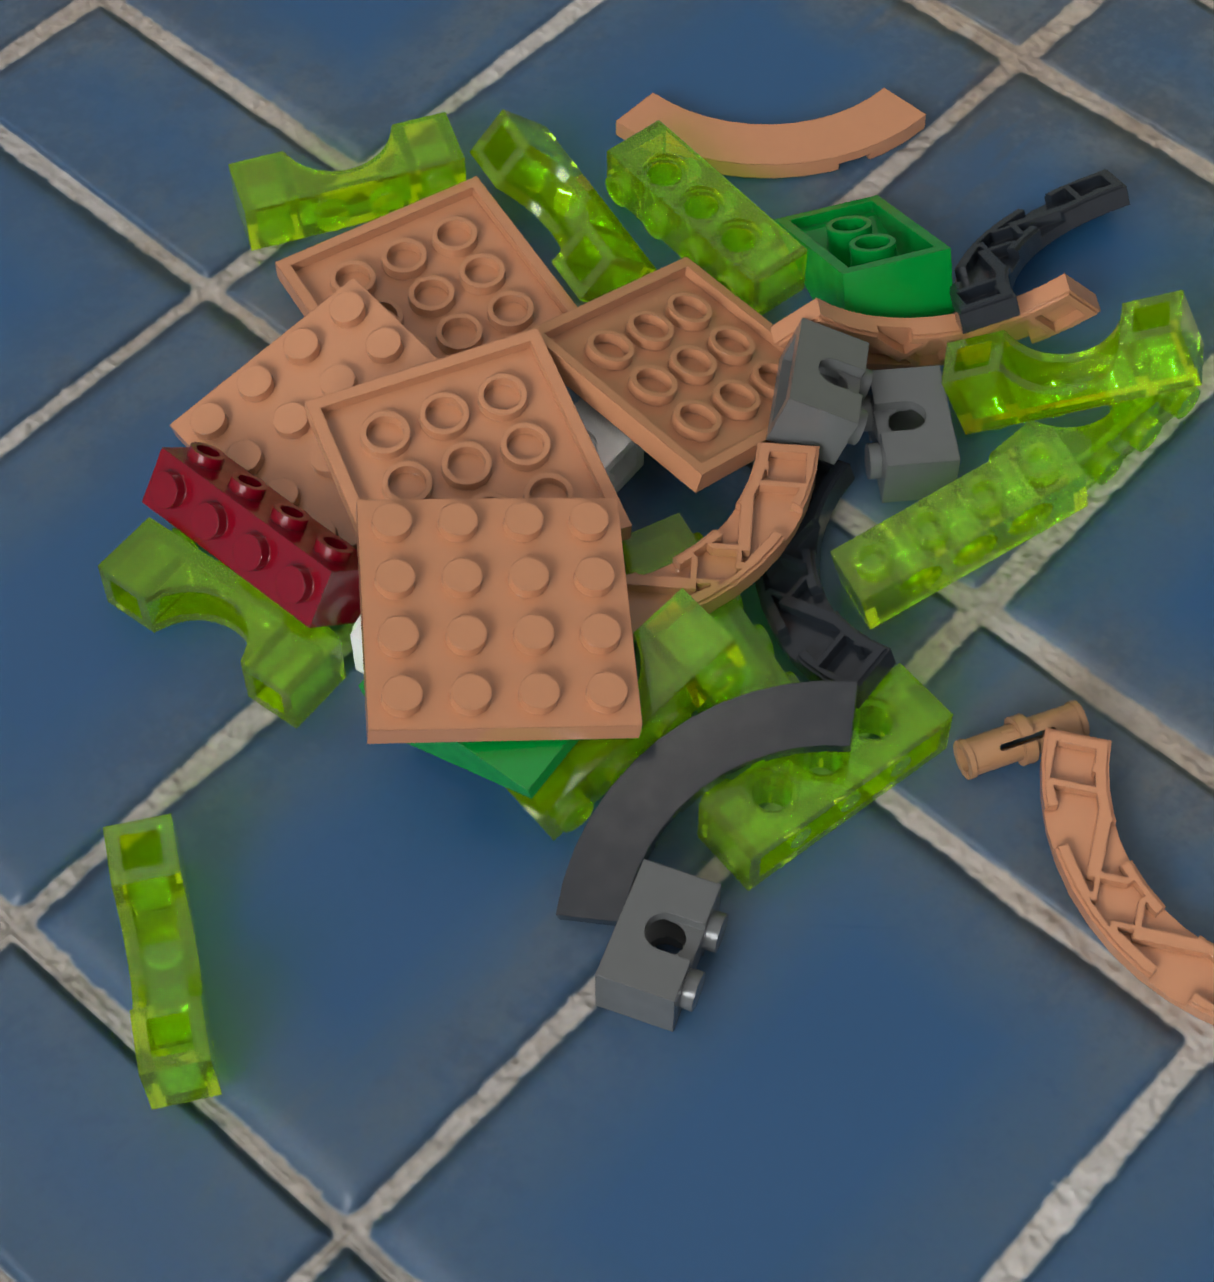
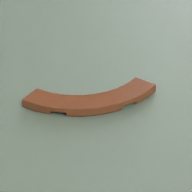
M883 88L870 98L851 108L818 119L786 124H747L707 117L686 110L652 93L616 120V135L635 147L663 160L676 163L678 159L709 166V173L744 178H787L835 171L839 169L840 163L858 159L865 155L868 159L880 156L923 130L926 114L886 88Z
M1064 273L1044 285L1016 296L1020 310L1019 316L966 334L962 333L956 323L955 314L917 318L871 316L833 306L819 298H815L775 323L770 329L774 344L785 349L803 317L869 342L866 368L870 370L947 365L989 358L996 355L994 347L1028 336L1032 344L1042 341L1097 315L1101 310L1096 294Z
M758 442L755 462L749 480L736 502L735 510L728 520L718 530H712L696 544L673 557V563L645 575L638 574L637 572L626 575L633 641L649 638L682 627L712 613L740 595L771 567L796 534L808 509L816 481L820 446Z
M1045 728L1040 762V800L1047 839L1055 865L1069 896L1090 929L1108 951L1138 980L1168 1002L1196 1018L1214 1025V943L1201 935L1197 937L1165 910L1166 906L1148 886L1133 861L1129 860L1115 825L1116 818L1110 793L1109 761L1112 741Z

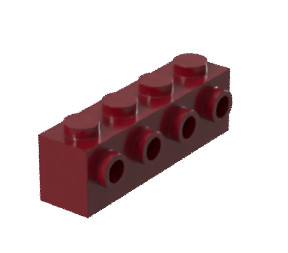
M193 442L190 444V447H162L142 503L308 628L353 624L361 615L358 551L350 543L309 516L307 512L295 506L269 487L263 480L230 459L220 449L202 442Z

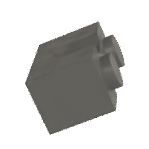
M802 317L779 359L766 440L782 444L820 446L819 460L833 465L838 460L847 443L856 445L862 436L868 418V411L861 409V403L869 391L873 378V370L866 368L869 342Z
M940 365L873 370L872 382L864 401L861 403V409L868 411V418L863 432L868 431L869 440L872 441V443L865 444L866 474L869 480L877 479L882 503L954 497L960 456Z
M644 859L596 971L595 1005L673 1032L682 1009L693 1012L699 1000L706 972L696 969L701 956L704 955L705 950L713 953L718 951L726 930L729 915L719 911L721 884ZM667 944L680 948L681 951L677 954H672L657 949L654 946Z

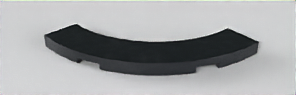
M1108 170L1099 171L1046 193V196H1044L1045 205L1034 209L1026 215L1023 209H1017L981 235L957 264L954 270L956 280L950 286V297L956 323L962 333L966 334L1019 316L1020 310L1017 297L1013 292V286L1023 267L1040 250L1070 230L1106 213L1130 205L1127 186Z
M818 459L815 486L805 516L783 553L755 582V586L767 623L778 645L791 663L810 681L858 682L859 689L856 708L859 709L896 662L891 648L870 639L855 629L838 611L833 610L824 593L820 574V553L825 529L833 510L855 477L849 463L837 460L833 465Z
M822 680L789 683L752 691L721 702L689 718L658 739L635 759L616 780L591 815L574 848L563 879L556 916L560 920L616 926L644 859H649L656 847L655 843L664 829L679 812L683 813L704 793L724 781L727 775L761 760L766 762L795 754L823 751L851 752L859 689L858 682Z

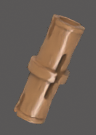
M1076 700L1068 701L1065 705L1029 717H1025L1021 713L1009 716L1004 720L1003 726L967 739L954 741L953 750L957 765L967 780L1016 762L1021 766L1030 765L1037 762L1039 755L1042 753L1045 728L1089 736L1090 728L1087 716L1082 706ZM1039 731L1043 732L1042 735L1000 749L1002 744L1035 734Z

